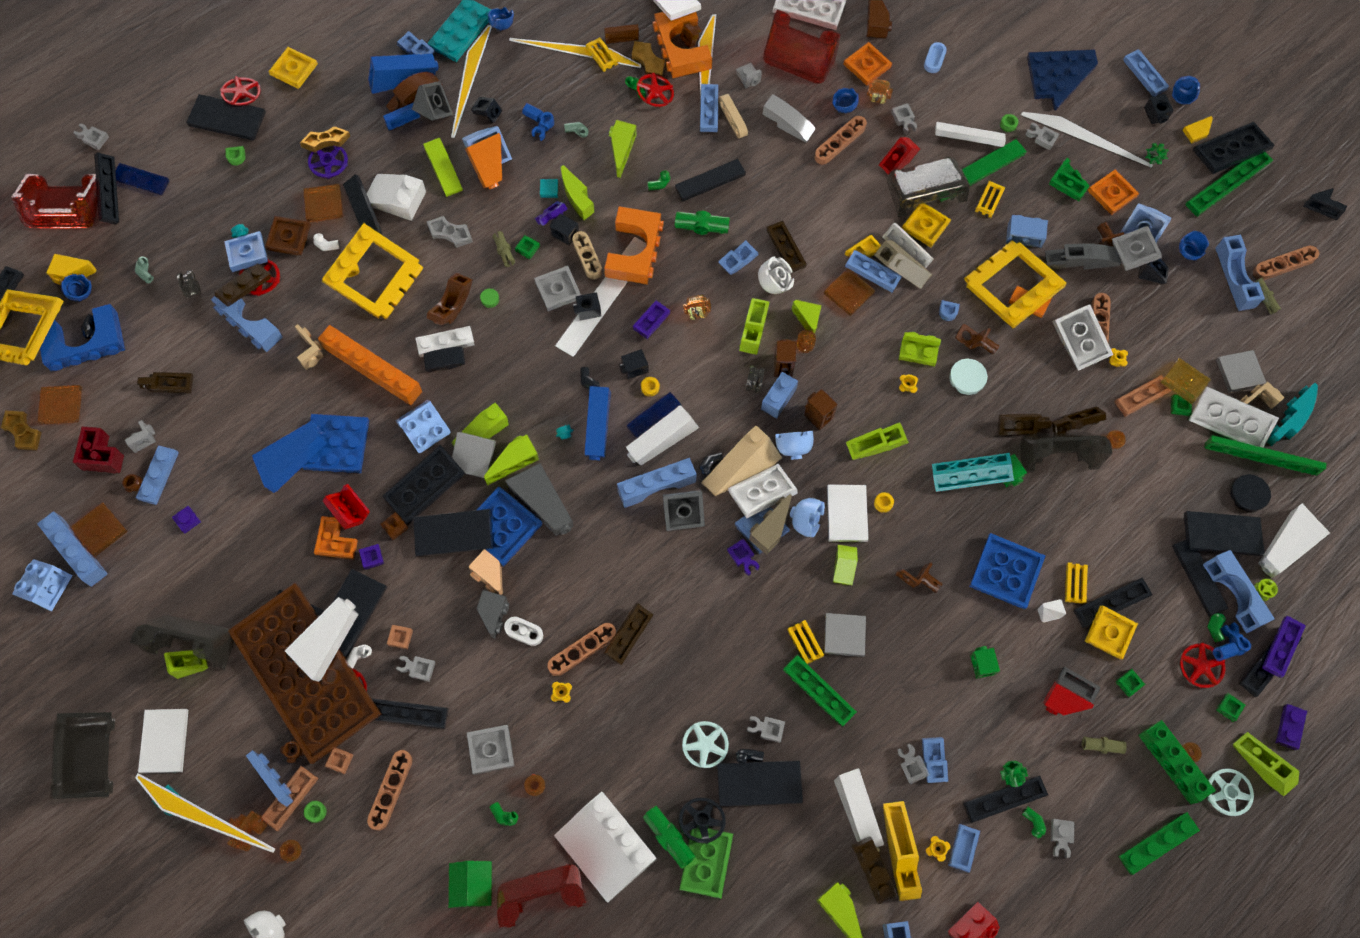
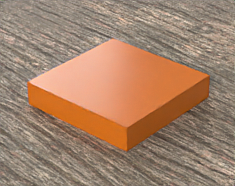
M868 42L845 59L844 65L868 86L889 70L892 62Z
M1116 170L1110 172L1088 189V192L1111 215L1139 195Z

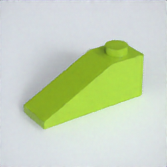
M616 120L615 125L610 128L609 136L611 137L617 177L621 178L637 132L636 125Z
M495 402L482 411L462 432L490 439L507 427L509 423L507 416ZM456 438L451 442L453 446H455Z
M528 435L518 436L508 444L485 473L484 479L487 486L539 460L538 454Z
M1245 733L1233 744V747L1261 778L1282 796H1285L1298 784L1299 771L1250 733Z
M837 882L816 901L847 938H863L854 904L849 896L851 892L843 883L839 885Z

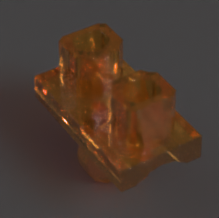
M252 810L247 817L241 814L237 820L232 817L229 819L233 826L248 834L252 830L257 834H261L267 827V824L261 819V815ZM233 837L227 843L233 848H239L247 852L253 846Z

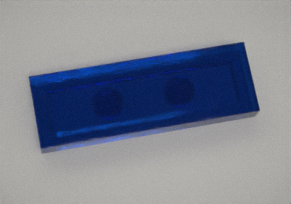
M119 163L116 168L117 182L159 195H163L170 182L168 177Z
M669 392L628 423L627 428L638 438L678 406H682V404Z

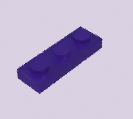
M1285 616L1262 669L1279 678L1284 677L1306 625L1289 616Z

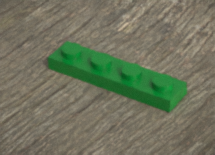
M798 655L783 669L841 727L856 714L857 711Z
M1186 812L1118 857L1129 874L1134 875L1200 830L1188 812Z

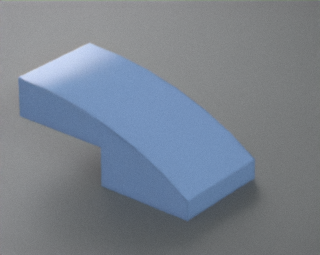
M409 31L397 41V45L409 55L434 53L432 47L424 40H418Z
M745 240L737 249L728 252L718 263L732 275L757 257L758 252Z
M942 737L922 738L923 760L929 776L926 777L927 783L948 782L944 739Z

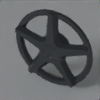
M692 799L680 811V830L691 841L708 844L719 838L725 829L726 818L724 811L719 804L711 799ZM697 801L708 802L701 811H697L690 805ZM713 805L720 811L722 821L711 818L710 813ZM686 809L693 817V821L683 825L682 818ZM709 826L721 827L716 835L709 838ZM699 828L702 839L690 835L687 831Z

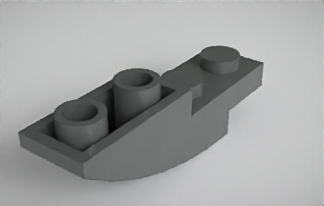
M1065 244L1064 249L1045 251L1046 265L1050 269L1083 266V269L1086 270L1121 266V260L1115 248L1106 245Z

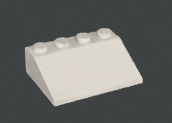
M603 792L599 793L554 835L607 903L656 861L654 854Z

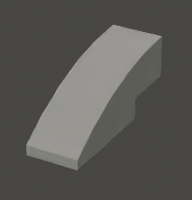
M773 94L763 107V115L777 122L778 128L806 143L815 131L814 126L802 114Z

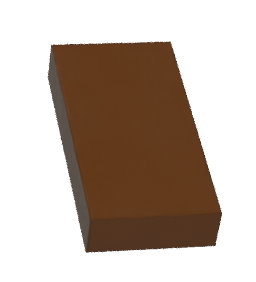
M638 24L604 28L606 44L639 40Z

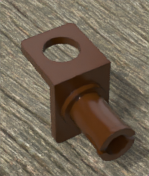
M1107 222L1097 227L1103 238L1099 243L1100 245L1113 246L1112 239L1124 235V232L1113 234Z
M962 324L955 336V339L971 350L981 346L993 355L999 348L998 344L987 337L991 330L990 328L977 333L966 324ZM963 331L970 333V340H965L962 337Z
M931 562L923 566L916 578L904 569L895 573L896 576L912 588L923 583L936 593L942 586V582L929 574V569L933 565Z

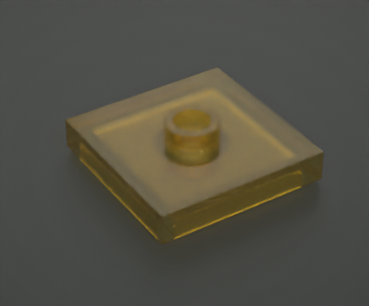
M1179 358L1161 383L1193 404L1211 379Z

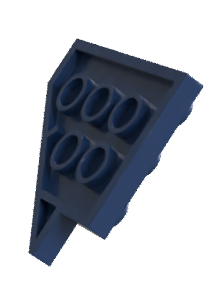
M1095 49L1029 52L1027 61L1034 98H1051L1054 111L1057 110L1096 68L1098 61Z

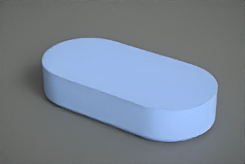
M936 42L930 46L924 63V68L927 72L937 73L940 70L947 51L944 44Z

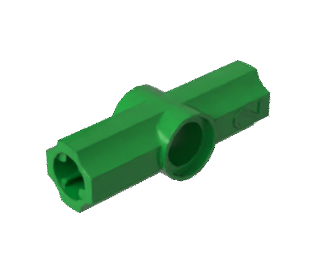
M698 211L696 214L676 212L675 228L694 230L695 233L701 235L709 232L728 234L730 217L712 216L707 211Z
M658 806L651 808L645 813L643 818L656 834L655 837L661 846L671 854L680 868L683 869L688 866L696 856L684 842L683 836L674 824L668 821Z

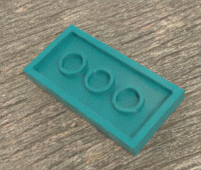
M462 0L427 44L437 53L457 62L488 24V13L491 9L474 0Z

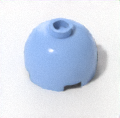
M813 431L775 434L778 450L783 455L790 456L791 460L802 459V455L809 453L812 449Z
M806 498L801 500L796 507H792L790 517L792 518L793 527L798 533L806 537H814L820 527V524H818L820 515L824 514V502L815 498Z

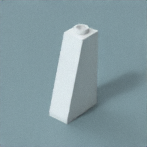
M680 405L626 447L629 451L627 455L633 463L637 462L643 465L696 431L699 427L689 413Z
M1300 504L1290 512L1258 564L1267 575L1273 578L1329 535L1330 532L1303 504Z
M338 597L285 650L312 680L319 682L358 616V613L354 610L356 606L349 599L343 600Z
M859 768L839 775L834 782L857 842L870 836L879 852V847L884 845Z

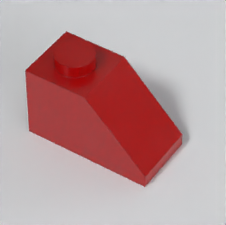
M900 137L879 163V166L889 176H893L911 162L920 148L909 138Z
M1054 682L1043 701V704L1047 706L1045 710L1056 716L1058 713L1064 716L1092 709L1094 706L1088 700Z

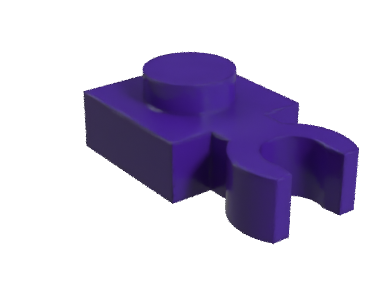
M556 201L545 209L543 214L538 215L535 220L538 225L544 226L550 219L557 218L560 213L563 215L567 207L564 203Z
M744 539L727 549V552L738 567L742 564L744 565L746 575H751L748 569L749 566H754L756 570H759V564L751 560L755 554Z

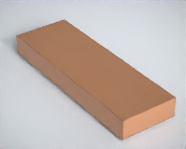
M1160 375L1116 399L1115 404L1126 417L1170 393L1172 388L1164 377Z
M300 766L286 784L292 792L290 797L293 799V802L286 807L275 798L260 819L276 831H279L319 778L303 766Z

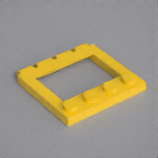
M363 223L322 278V282L379 319L381 316L387 319L394 310L389 304L393 306L398 305L404 296L400 289L407 292L414 282L412 277L417 278L423 267L418 264L419 259ZM372 243H375L404 263L375 303L343 283Z
M1013 240L964 278L967 282L966 287L1013 329L1062 290L1067 283L1022 243H1016ZM1019 256L1044 279L1007 308L982 284Z
M7 289L0 302V329L10 310L42 316L26 348L0 344V361L28 365L31 360L34 361L64 301L58 297Z

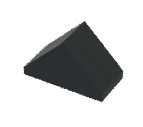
M1161 259L1141 265L1138 278L1166 284L1169 268Z

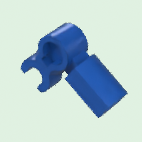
M526 103L522 114L539 122L538 126L532 129V136L534 137L537 133H541L539 138L542 141L545 138V132L554 126L553 115L550 112L543 113L542 110Z
M1235 622L1229 625V627L1225 625L1221 628L1222 633L1229 638V643L1214 648L1213 655L1217 661H1222L1236 655L1241 656L1251 649L1249 640L1244 638L1242 634L1240 635L1239 626Z

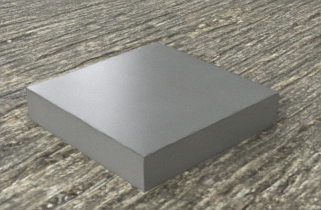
M1148 226L1112 239L1113 246L1125 271L1162 258V254Z
M568 266L534 278L547 311L575 302V296L581 295Z
M1254 350L1221 356L1216 359L1228 393L1255 388L1259 384L1261 386L1266 384Z
M457 432L452 458L466 474L484 478L485 473L491 466L496 441Z
M826 613L824 654L864 657L866 616Z
M508 725L467 733L474 775L515 767Z

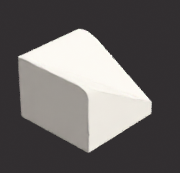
M1060 599L1043 603L1037 609L1042 622L1060 619L1066 614Z

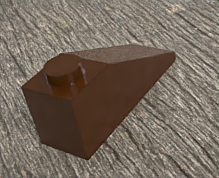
M868 0L866 37L887 38L888 32L892 30L890 13L883 0Z

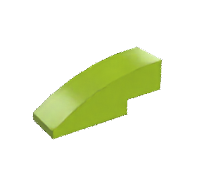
M437 138L424 143L425 152L446 197L463 191L441 139Z
M562 165L561 174L566 196L576 213L585 220L594 213V203L588 198L587 187Z
M752 298L739 351L758 354L769 301Z
M900 422L885 429H876L846 442L853 460L879 454L909 443Z

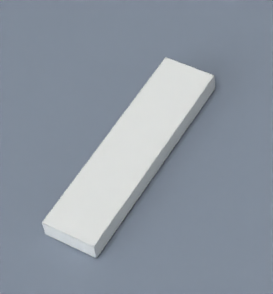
M936 122L935 135L1000 147H1004L1006 142L1004 133Z

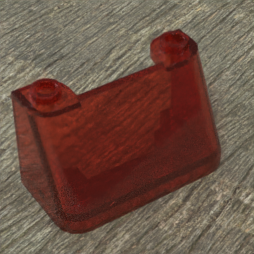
M777 9L763 54L765 63L817 84L824 82L836 61L841 34L829 30L823 32L820 38L790 27L789 14Z
M26 174L11 197L20 221L28 228L91 227L95 222L98 207L96 174L84 175L81 180L82 186H48L43 176Z
M568 864L501 884L497 890V919L499 928L508 929L516 926L515 922L518 920L519 914L524 912L521 902L559 891L561 892L563 902L568 906L580 908L588 905L579 868Z

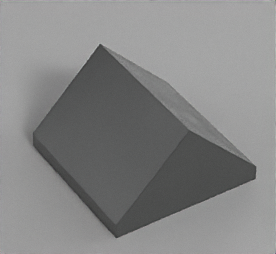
M440 81L418 87L412 110L432 121L453 115Z
M702 490L663 495L666 531L705 526Z

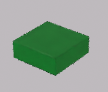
M524 235L515 247V251L531 259L539 249L540 243Z
M1173 394L1171 396V414L1190 416L1192 414V397Z
M1130 669L1115 681L1128 697H1131L1146 685L1133 669Z
M1227 693L1224 695L1216 711L1232 722H1235L1246 705Z

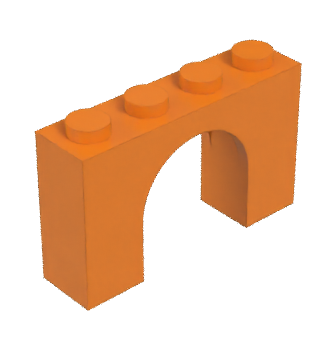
M664 12L654 14L653 29L654 32L658 33L657 41L659 45H662V57L667 60L666 68L668 72H671L672 78L712 69V56L708 45L681 49L671 42L673 37L682 32L685 23L690 22L692 26L698 25L696 12L672 21Z
M619 206L615 221L616 231L638 235L645 240L647 246L641 253L634 256L608 253L604 268L605 277L648 285L649 278L653 277L654 267H652V262L656 263L657 252H655V248L660 245L661 236L658 235L659 231H663L664 221H661V213Z

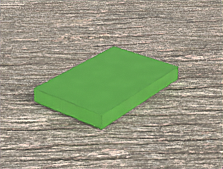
M699 828L691 830L690 835L702 839ZM708 828L709 838L718 833V830ZM723 832L719 838L708 844L696 843L689 839L688 846L696 858L688 866L684 867L679 890L719 899L722 898L733 838L732 833Z

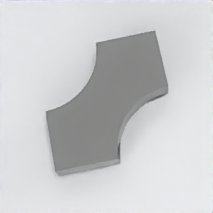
M444 216L427 221L433 239H447L456 248L473 242L465 224H451Z

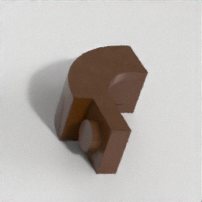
M420 72L406 78L393 90L395 95L386 107L393 112L414 103L420 85L438 82L439 79L430 72Z
M458 273L450 277L443 297L436 306L427 312L426 318L436 324H451L457 318L466 302L473 279Z

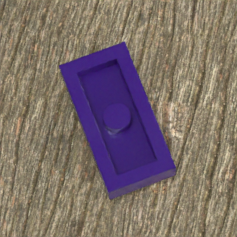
M656 300L633 325V329L648 339L670 315V310Z
M1290 704L1284 705L1276 738L1277 744L1293 750L1299 749L1307 715L1306 710Z

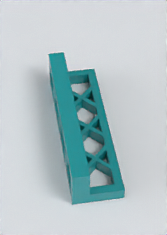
M1010 453L932 464L936 492L1014 481Z

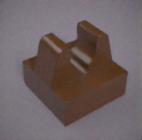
M690 22L685 23L680 38L689 48L695 47L696 41L699 39V33L702 30L698 25L692 26Z
M396 512L380 524L392 540L409 529Z

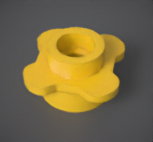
M1115 348L1111 349L1113 355L1109 357V363L1115 367H1125L1128 364L1126 360L1128 352L1126 350H1116Z
M910 374L901 375L899 390L901 392L910 391L911 393H916L918 378Z
M559 682L552 684L553 694L551 695V700L553 702L559 700L568 703L571 700L570 690L572 685Z
M933 836L930 839V846L926 848V854L934 856L938 861L942 862L946 859L945 855L950 849V844L939 840L937 836Z

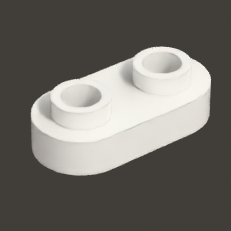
M511 617L505 622L504 628L509 637L530 646H536L542 642L543 632L539 626L519 617ZM513 626H519L517 631H512ZM532 633L537 634L535 639H530Z

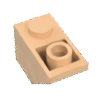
M484 549L469 565V569L472 572L470 576L477 582H480V580L486 584L485 588L489 592H496L502 595L501 564Z

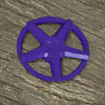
M334 146L335 148L331 153H324L320 149L317 151L320 161L311 164V158L314 152L311 151L308 157V166L311 172L316 176L327 179L339 175L348 166V157L342 147ZM339 150L344 154V161L335 159ZM333 165L342 166L336 172L331 173ZM324 166L325 174L319 173L313 168Z

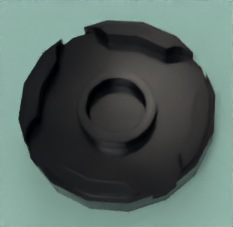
M1243 475L1235 480L1231 486V498L1234 499L1238 508L1247 512H1257L1263 509L1271 499V491L1268 484L1256 475Z

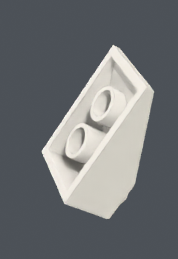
M377 174L367 192V196L372 208L412 221L426 190L423 180L408 175Z
M1090 304L1052 321L1078 371L1113 355Z

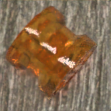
M803 330L799 333L797 348L801 352L808 353L814 349L816 342L815 333L810 330Z

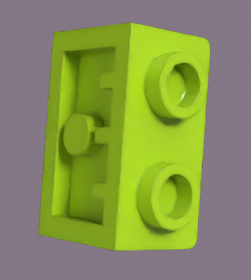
M905 332L901 341L899 360L935 367L941 339L932 335L924 336L918 335L916 332Z

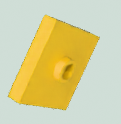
M287 47L268 72L271 76L299 89L318 63L317 60Z
M921 201L903 224L902 229L927 246L932 247L949 225L951 219Z
M1100 606L1085 642L1122 660L1138 623L1105 606Z

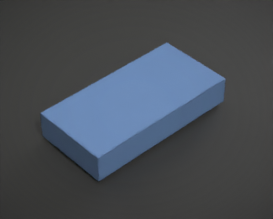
M962 824L958 825L948 866L970 872L980 834L979 830Z

